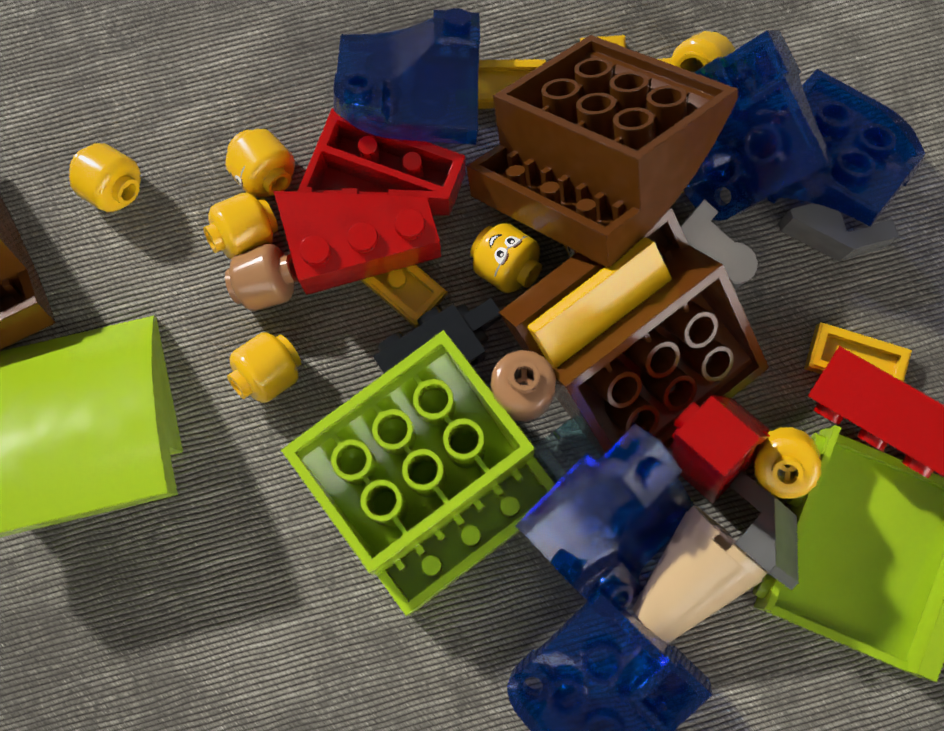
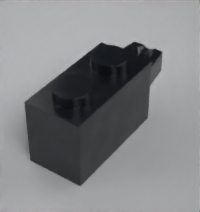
M492 298L471 311L466 304L457 308L452 304L444 310L441 306H436L423 314L417 320L420 326L405 336L399 331L383 340L378 345L380 352L374 355L373 358L384 374L444 330L469 364L474 367L485 359L486 350L482 344L489 338L484 331L501 320L500 310Z

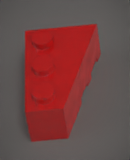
M332 108L297 192L427 196L432 215L450 216L466 175V157L463 154Z
M274 191L297 278L306 295L441 257L440 239L427 196Z
M839 346L808 397L818 402L813 410L837 425H840L843 418L861 427L857 437L881 451H884L889 444L905 453L906 456L901 463L929 479L933 471L944 476V405Z
M711 395L701 407L695 402L690 404L675 421L674 426L677 429L672 435L674 442L670 446L672 449L670 466L714 504L730 487L729 485L741 471L744 472L754 461L757 445L770 437L768 432L771 430L733 398Z

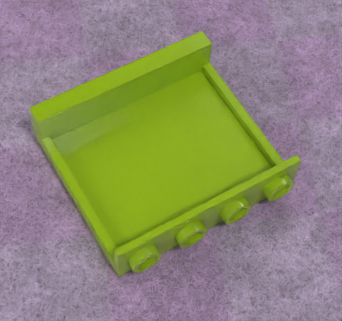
M833 425L822 429L819 434L814 433L811 436L820 451L821 476L817 485L806 495L795 499H787V504L792 505L790 511L797 516L798 584L791 590L768 573L762 579V582L753 587L752 593L757 596L754 607L911 675L937 682L944 663V477L932 473L928 479L901 463V459L839 434L841 431L839 426Z

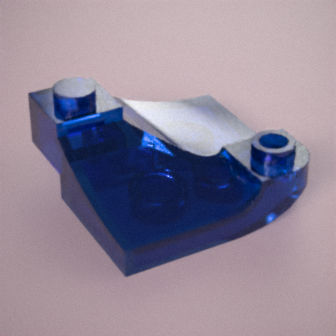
M459 8L448 10L434 9L433 18L404 29L376 34H341L337 74H335L333 111L356 128L379 137L476 145L478 134L480 13L468 12Z
M766 30L729 55L717 57L694 72L738 89V99L716 142L694 177L684 189V193L695 208L705 199L718 211L712 220L723 221L735 217L768 197L834 163L807 101L799 76L801 71L780 30ZM723 187L727 188L731 193L729 203H725L721 199L720 192Z
M816 69L776 112L768 130L744 155L735 181L773 204L779 198L807 201L839 211L871 227L902 186H906L914 176L926 154L915 131L895 111L823 71Z
M634 424L599 461L589 453H586L515 526L585 601L601 615L612 616L625 610L643 590L639 580L641 570L671 539L686 511L688 512L693 505H696L678 478L682 470L661 441Z
M603 588L584 604L540 648L532 650L514 667L507 686L509 701L514 711L530 731H677L676 729L713 695L710 679L675 645L673 647L641 624ZM530 677L538 678L542 682V686L537 689L530 688L525 680Z

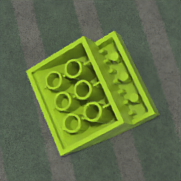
M145 317L0 351V537L178 495L170 455L182 453L183 448L157 317Z
M444 330L281 449L367 571L380 579L406 616H410L557 504L564 496L535 459L534 446L507 411L494 399L493 393Z

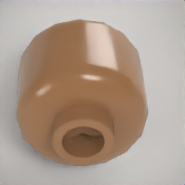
M274 244L258 246L234 256L230 262V267L225 271V284L230 297L235 303L242 304L250 311H259L288 302L294 294V284L298 282L292 256L290 254L285 255Z
M525 350L508 353L499 360L492 371L491 392L494 395V399L507 411L513 421L527 422L539 418L548 411L554 399L556 389V376L551 364L543 356L533 351Z

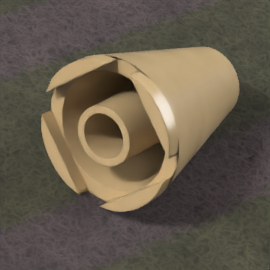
M693 505L688 512L686 511L632 607L633 612L637 616L633 624L651 642L656 643L660 638L666 643H670L762 582V579L768 572L735 544L736 541L729 535L726 529L702 509Z

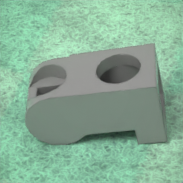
M704 199L680 227L690 246L724 265L734 290H736L755 275L758 265L756 255L744 243L734 242L711 221L718 211Z

